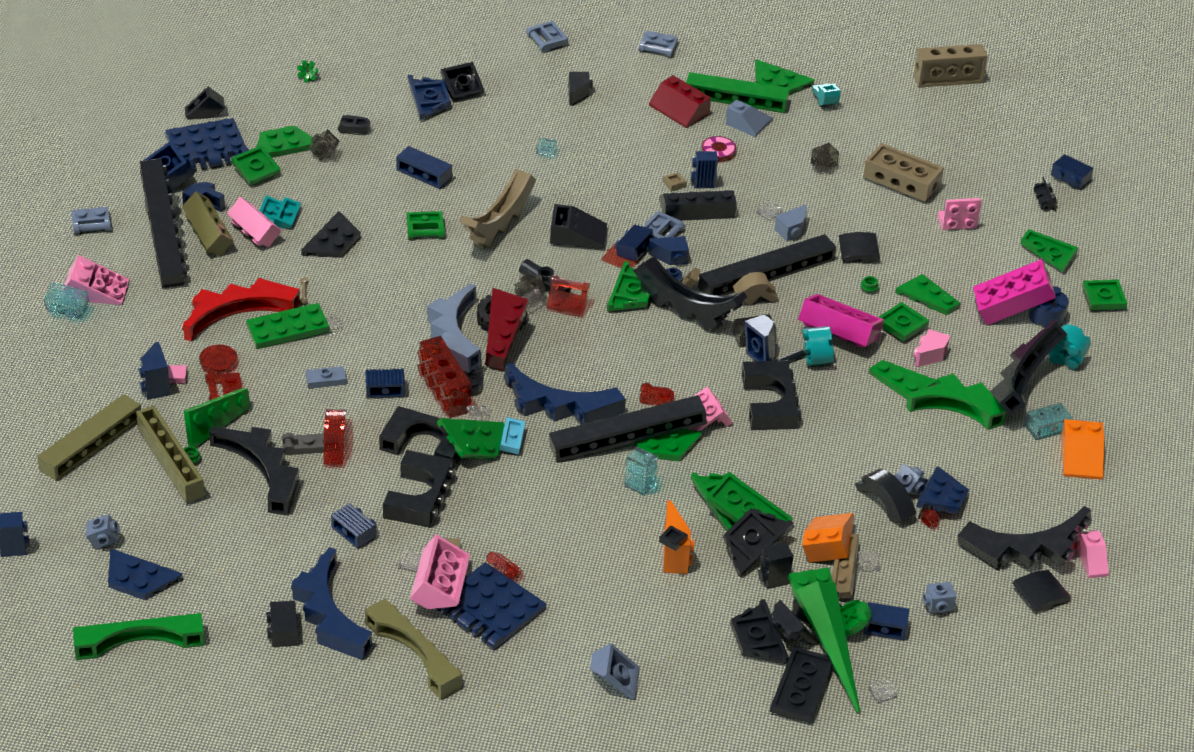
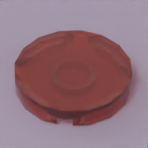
M218 344L206 347L201 351L199 362L203 371L213 375H222V372L229 373L236 368L238 357L237 352L233 348Z

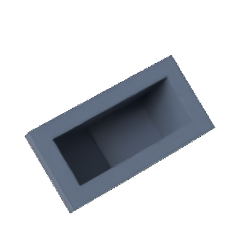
M802 205L776 215L774 230L786 241L802 235L806 221L807 206Z

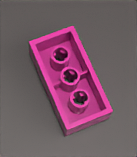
M1042 259L973 286L978 310L986 325L1056 298L1050 274Z
M820 294L804 299L798 318L799 321H802L808 327L829 326L831 333L837 335V338L844 341H853L859 347H865L878 341L884 323L882 318Z

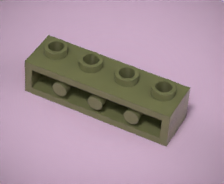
M195 191L182 206L186 213L185 216L192 223L191 227L197 232L198 239L203 242L204 249L209 254L214 253L221 256L234 240L210 199Z

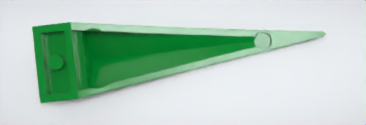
M826 567L789 573L788 579L793 595L821 641L855 712L858 714L860 711L836 584L833 582L830 569Z

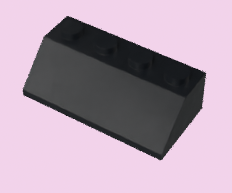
M734 190L663 193L659 196L662 213L680 221L735 218L737 201Z

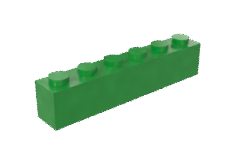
M689 72L686 80L687 84L711 97V102L731 105L735 100H738L760 110L785 113L789 97V88L694 72Z

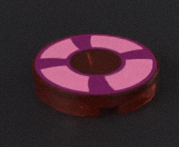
M712 136L703 141L701 151H717L718 162H722L725 159L729 161L736 154V144L727 137Z

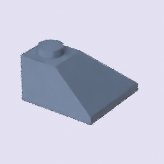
M735 100L727 108L726 125L754 137L773 120V117L742 101Z
M612 643L593 652L590 669L593 673L597 674L629 699H635L639 666Z

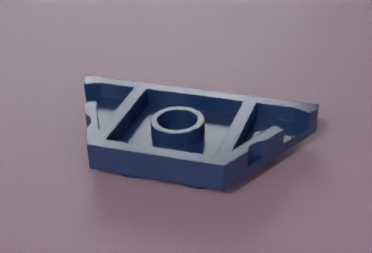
M408 75L409 87L420 120L451 107V100L443 80H434L427 77L419 80L413 79V75Z
M937 466L923 490L916 507L922 508L925 504L933 506V510L958 514L969 489Z
M115 549L110 550L108 588L147 600L153 597L154 594L167 589V585L175 580L180 582L183 579L182 573Z

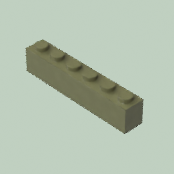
M123 394L51 447L41 452L37 456L39 471L55 481L59 480L136 424V411L141 410V404Z
M155 405L136 411L139 432L184 501L188 503L205 497L204 479Z

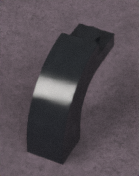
M877 469L862 476L861 480L855 483L857 491H871L881 499L890 521H903L917 514L909 493L903 484L890 472Z

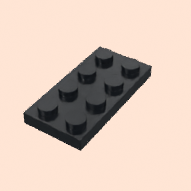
M793 647L770 706V712L811 724L833 666L829 656Z

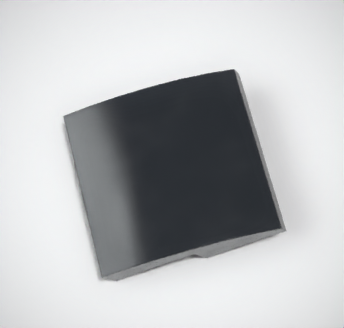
M851 232L838 235L843 263L861 259L862 263L865 264L880 259L876 233Z
M1049 570L1024 575L1015 579L1012 583L1035 611L1050 610L1053 604L1068 603L1071 599L1070 594Z

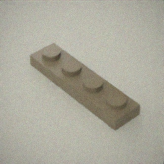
M851 534L848 558L834 560L832 579L836 584L837 591L840 593V599L852 598L860 540L858 534Z

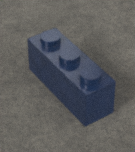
M406 147L396 156L397 171L435 188L441 189L452 179V164L413 147Z

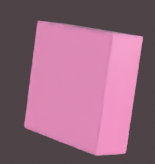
M168 365L169 383H186L187 366Z

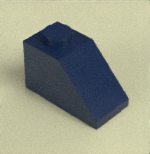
M685 236L649 238L648 253L650 256H655L658 260L668 265L688 264L689 248Z

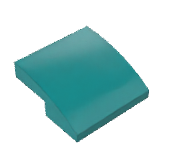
M265 195L259 211L277 227L291 228L301 203L287 197L280 201Z

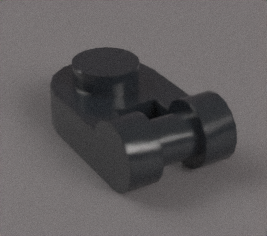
M343 115L338 131L343 134L347 132L366 133L370 130V120L366 117Z
M477 367L469 373L463 370L462 392L471 397L479 395L481 393L482 367Z

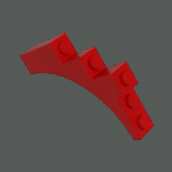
M258 278L255 284L251 285L250 289L231 283L226 290L222 291V294L201 289L192 300L194 309L191 312V316L183 323L184 339L192 341L199 332L210 324L234 314L251 311L281 312L297 308L300 304V289Z

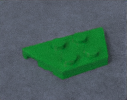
M755 60L756 83L789 88V96L795 92L802 91L806 85L810 87L814 85L815 79L778 67L777 65Z
M293 125L260 132L256 147L262 145L269 155L274 158L319 149L320 141Z
M624 261L607 303L606 311L644 308L649 303L651 296L633 272L634 269L630 267L628 261Z
M440 418L437 421V425L439 427L443 426L449 434L447 439L455 447L456 452L461 458L494 460L498 456L505 426L504 422Z
M685 429L638 441L634 445L638 448V453L641 457L680 462L685 457V454L693 448V444L697 440H701L702 431Z
M692 473L690 479L703 498L706 499V496L726 474L710 473L709 476H698V473ZM707 502L727 532L735 522Z

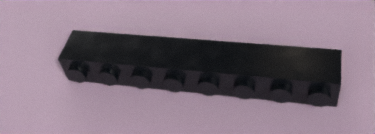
M161 158L140 161V175L161 288L184 285V278L187 277L186 266L182 267V263H184L183 251L179 252L181 240L180 237H176L178 224L173 221V219H176L175 209L170 206L173 205L172 194H168L170 183L169 179L165 180L167 167L162 164Z
M826 234L701 273L699 274L698 288L702 293L708 295L726 296L735 293L733 286L749 273H764L769 282L834 261L836 246Z
M699 395L550 432V448L556 462L705 425L707 424L706 409Z

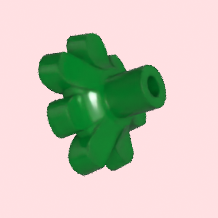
M303 60L302 65L297 66V70L300 71L297 74L298 78L304 77L303 81L306 83L310 79L314 81L317 78L315 74L318 73V68H314L315 62L310 61L308 63L307 60Z

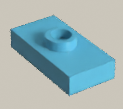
M506 417L499 450L519 454L525 421Z

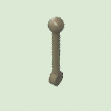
M301 278L302 299L300 302L302 305H306L308 302L306 299L308 279Z

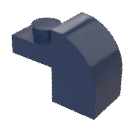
M195 183L182 192L183 205L197 191L210 199L216 211L222 212L225 209L224 194L215 191V184Z

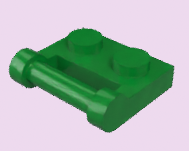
M442 211L406 212L408 239L434 236L444 238Z

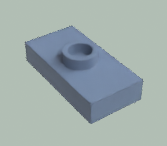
M344 366L305 370L308 389L346 385Z

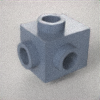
M903 464L895 475L909 495L919 496L929 481L923 476L925 472L916 466L913 468L906 464Z
M109 514L97 517L87 522L86 538L96 549L118 542L120 526Z
M952 583L927 584L926 593L923 594V602L925 606H928L930 614L954 611L957 596Z

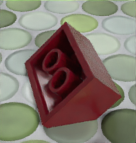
M672 75L661 82L651 98L649 106L683 127L688 128L710 114L711 97Z

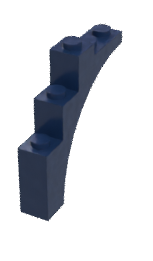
M513 363L505 365L504 380L513 389L516 396L514 400L515 407L524 416L545 410L546 414L550 415L554 422L574 415L581 424H586L625 413L626 398L617 387L593 392L560 390L529 378Z
M329 547L324 554L320 555L318 563L310 569L309 573L302 571L297 578L293 579L291 583L292 596L294 600L304 603L305 621L317 625L315 630L317 644L363 660L372 647V632L348 619L337 608L331 598L328 583L330 575L337 564V551Z

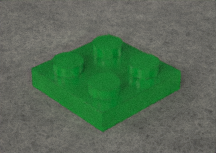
M262 145L231 158V163L250 186L280 174L281 168Z
M1119 279L1083 281L1082 288L1090 310L1127 308L1128 303Z
M900 302L879 316V318L884 319L882 328L903 342L929 326L927 318L903 302Z

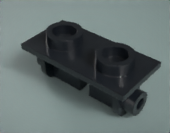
M1042 177L1043 182L1036 183L1033 188L1040 208L1047 211L1054 207V210L1057 211L1055 204L1058 202L1055 194H1051L1053 192L1050 182L1046 183L1044 177Z

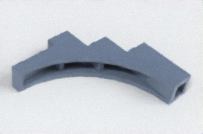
M471 283L448 299L438 298L427 306L431 338L434 339L435 356L468 373L482 364L481 348L471 343L458 327L462 315L477 301L476 286Z

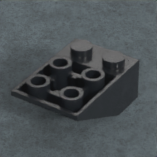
M554 204L550 244L604 248L607 223L572 205Z

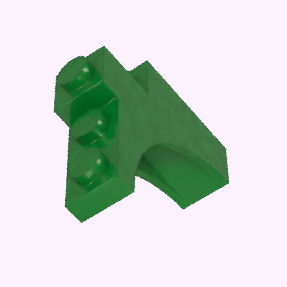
M954 373L937 378L936 385L909 393L906 405L909 412L924 409H941L957 412L974 419L987 430L1004 425L1006 410L982 382L965 387Z

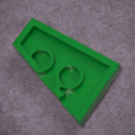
M1030 229L1026 231L1020 243L1062 272L1066 270L1078 251L1076 246Z
M923 274L896 287L895 290L896 294L900 296L905 294L914 302L919 300L926 303L928 308L944 315H948L960 308L958 300Z
M885 360L879 361L869 369L870 375L905 399H908L909 393L936 385L937 382L936 379Z

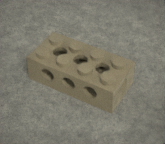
M982 44L917 48L913 76L918 88L983 83L988 55Z
M881 143L865 160L863 177L926 202L941 185L944 167Z

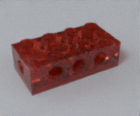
M438 336L420 341L419 350L417 351L419 358L417 369L419 374L425 378L427 387L431 388L434 398L440 402L442 411L446 412L449 418L470 413L472 384L443 338Z

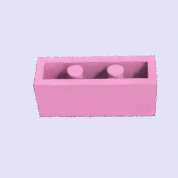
M239 197L227 213L232 218L231 222L239 228L242 227L241 231L249 237L252 236V241L259 246L263 244L269 248L282 231L255 206L242 197Z

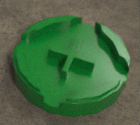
M853 600L840 608L845 635L850 636L859 632L869 622L872 610L866 601Z

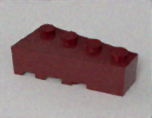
M496 288L492 289L485 357L486 366L503 371L527 312V298Z

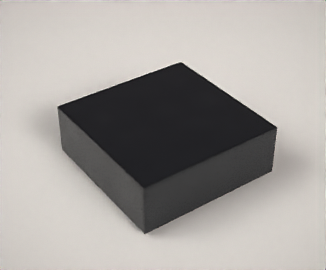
M670 526L659 536V542L676 551L687 540L688 534Z

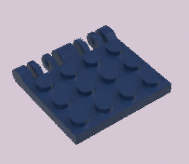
M234 118L165 130L168 142L171 141L193 171H195V164L197 163L200 164L202 169H206V162L209 168L222 166V159L226 165H229L230 157L249 150L244 143Z
M484 562L465 577L457 606L435 609L441 611L443 615L453 611L450 616L453 622L457 621L460 627L471 632L475 637L483 633L481 637L482 642L487 643L489 647L496 650L545 611L547 603Z

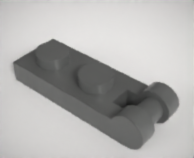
M337 432L306 435L285 433L282 435V443L284 444L283 448L286 455L339 452Z

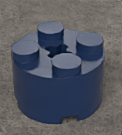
M1053 286L1056 295L1055 299L1029 308V319L1034 324H1042L1043 328H1045L1053 320L1060 326L1065 321L1069 300L1061 292V288Z

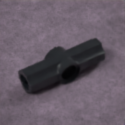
M527 258L519 267V272L535 281L539 290L551 291L563 299L569 296L572 285L555 276L552 268L547 266L541 267Z

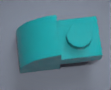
M835 84L812 86V92L817 96L819 106L837 104L839 102L841 90Z

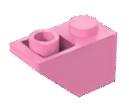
M929 329L926 336L923 335L921 337L920 347H916L913 357L916 358L915 366L920 367L942 361L948 351L950 336Z

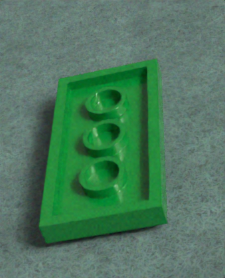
M319 303L246 320V326L256 349L330 332L329 324Z
M730 472L721 479L705 499L706 502L735 523L751 508L759 510L764 514L775 515V518L784 521L793 520V517Z

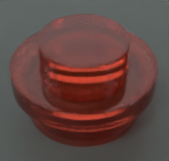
M925 509L922 512L920 518L927 527L933 528L940 523L939 516L934 510Z

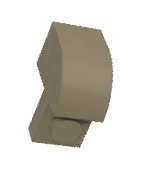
M761 272L749 273L733 286L735 294L744 291L747 298L743 302L749 305L760 296L772 303L778 299L775 286L768 282L766 274Z

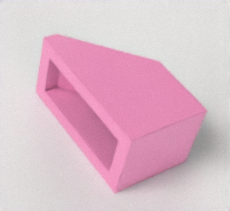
M1100 530L1081 532L1077 552L1088 578L1108 576L1106 544Z

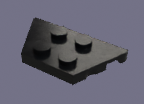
M338 211L301 249V255L307 256V253H318V257L342 258L361 238V232Z
M753 508L749 509L723 535L738 576L741 577L762 556L763 546L774 544L793 526L794 522L775 518V515L764 514Z
M765 599L760 600L759 605L753 609L749 607L742 614L732 618L730 626L742 656L786 664L789 656L776 625L771 621L773 617Z

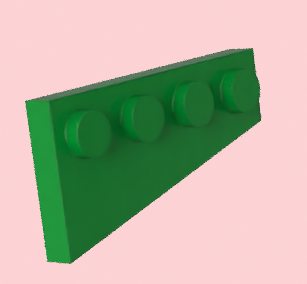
M241 388L183 410L188 446L197 447L210 437L209 431L211 426L223 428L250 408L248 389Z

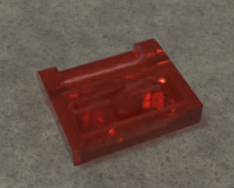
M553 275L546 307L583 316L590 282L584 281V283ZM558 285L582 290L581 295L558 291L557 289Z
M210 372L205 375V382L208 384L210 394L208 400L220 397L217 395L216 384H221L223 395L242 388L240 372L217 375Z

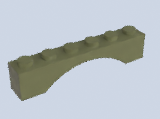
M385 598L365 609V624L377 636L398 641L418 655L427 670L428 688L440 700L461 689L462 673L459 668L454 667L448 658L441 654L435 645L429 642L422 632L416 629L409 619L398 611L394 604H391Z

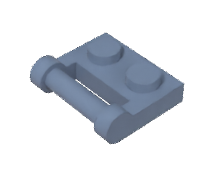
M554 21L529 27L526 31V34L536 41L543 53H547L552 48L568 44V37ZM538 33H541L547 41L544 42Z
M646 31L642 41H640L639 51L644 52L646 50L672 57L678 43V37Z
M108 207L71 210L74 234L95 230L111 231Z
M659 211L643 225V227L653 229V238L674 237L685 228V224L682 221ZM669 226L673 227L665 236L661 235Z

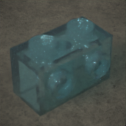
M51 282L43 300L47 311L53 314L60 313L71 319H82L90 301L87 291Z
M1062 403L1028 411L1025 427L1037 441L1061 434L1064 419L1072 420V416Z
M636 447L626 458L624 486L643 496L650 490H653L657 483L655 479L658 470L657 456Z

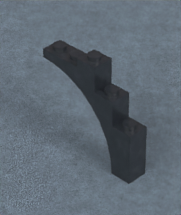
M655 256L633 270L657 307L663 304L666 306L672 304L681 319L687 316L690 318L696 316L706 331L711 328L716 330L724 324L722 321L731 312L730 309H733V311L737 310L743 305L742 301L747 298L744 291L728 296H714L698 292L674 278Z
M1055 320L1049 323L1028 343H1023L1010 354L1014 361L1000 372L1004 379L990 391L1011 417L1026 405L1024 392L1036 368L1051 350L1068 335Z
M211 426L209 431L210 446L236 453L259 469L269 487L267 498L268 513L288 516L299 485V468L285 466L284 448L271 447V429L252 427L250 432Z
M1083 506L1065 522L1044 531L1028 534L1000 533L969 521L957 535L958 546L997 570L1009 561L1010 556L1028 568L1034 563H1038L1042 555L1062 567L1066 561L1069 562L1073 558L1075 553L1074 543L1078 540L1082 530L1090 526L1092 522L1091 509Z

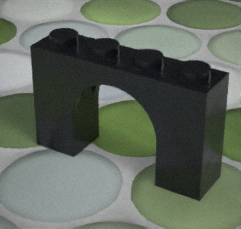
M788 360L743 362L741 377L744 389L767 388L778 392L782 396L780 400L775 402L750 403L748 417L751 430L797 429L798 421H801V410L797 409L799 399L798 396H795L796 383L792 382L793 368L789 367Z
M401 406L396 408L379 435V450L398 455L408 439L424 434L434 436L441 441L434 451V456L452 459V468H455L461 458L456 452L455 447L447 439L449 434L444 427L437 425V421L440 418Z
M406 450L400 463V477L426 483L431 489L419 495H409L389 490L383 502V518L430 528L432 521L437 519L438 507H441L443 504V494L448 492L449 480H452L454 477L455 468H452V459Z

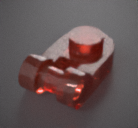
M643 383L641 385L639 401L642 404L660 405L674 401V392L669 388L652 386L650 383Z
M490 552L486 556L489 564L500 566L504 569L503 574L511 579L514 577L519 578L523 572L520 567L501 553Z

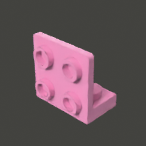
M981 198L946 200L945 210L938 211V219L942 230L977 228L982 203Z
M708 386L696 394L699 395L706 409L707 424L689 428V430L701 431L715 420L718 423L722 421L726 427L733 423L718 398Z

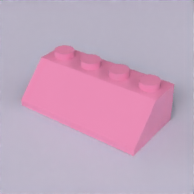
M435 534L423 549L410 599L426 609L457 606L470 554Z

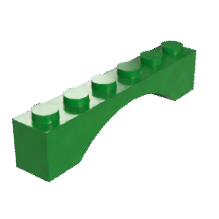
M201 613L73 627L76 660L98 658L116 646L142 640L164 641L182 648L205 646Z

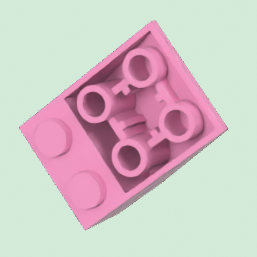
M78 255L69 270L62 294L80 302L121 305L129 278Z

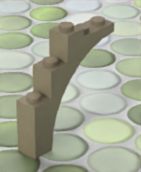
M515 168L501 195L485 212L471 218L462 215L460 223L465 226V230L470 232L468 238L473 241L474 246L481 249L485 246L490 249L498 231L505 233L513 216L520 217L535 184V177Z

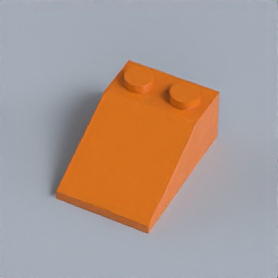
M1064 419L1061 432L1063 476L1103 480V422Z
M667 500L665 530L673 526L688 534V538L676 551L664 545L663 573L688 574V566H692L693 554H690V552H694V539H691V530L672 501Z
M854 513L815 517L804 531L802 547L809 563L848 558Z

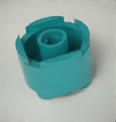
M1067 324L1061 328L1068 335L1051 350L1049 360L1053 364L1060 363L1068 366L1070 369H1076L1086 356L1091 346V340L1089 336L1086 337L1083 334L1081 328Z
M830 327L802 329L803 339L807 340L803 343L807 366L833 363L834 351Z

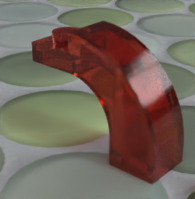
M326 409L323 465L344 464V438L347 424L346 409Z

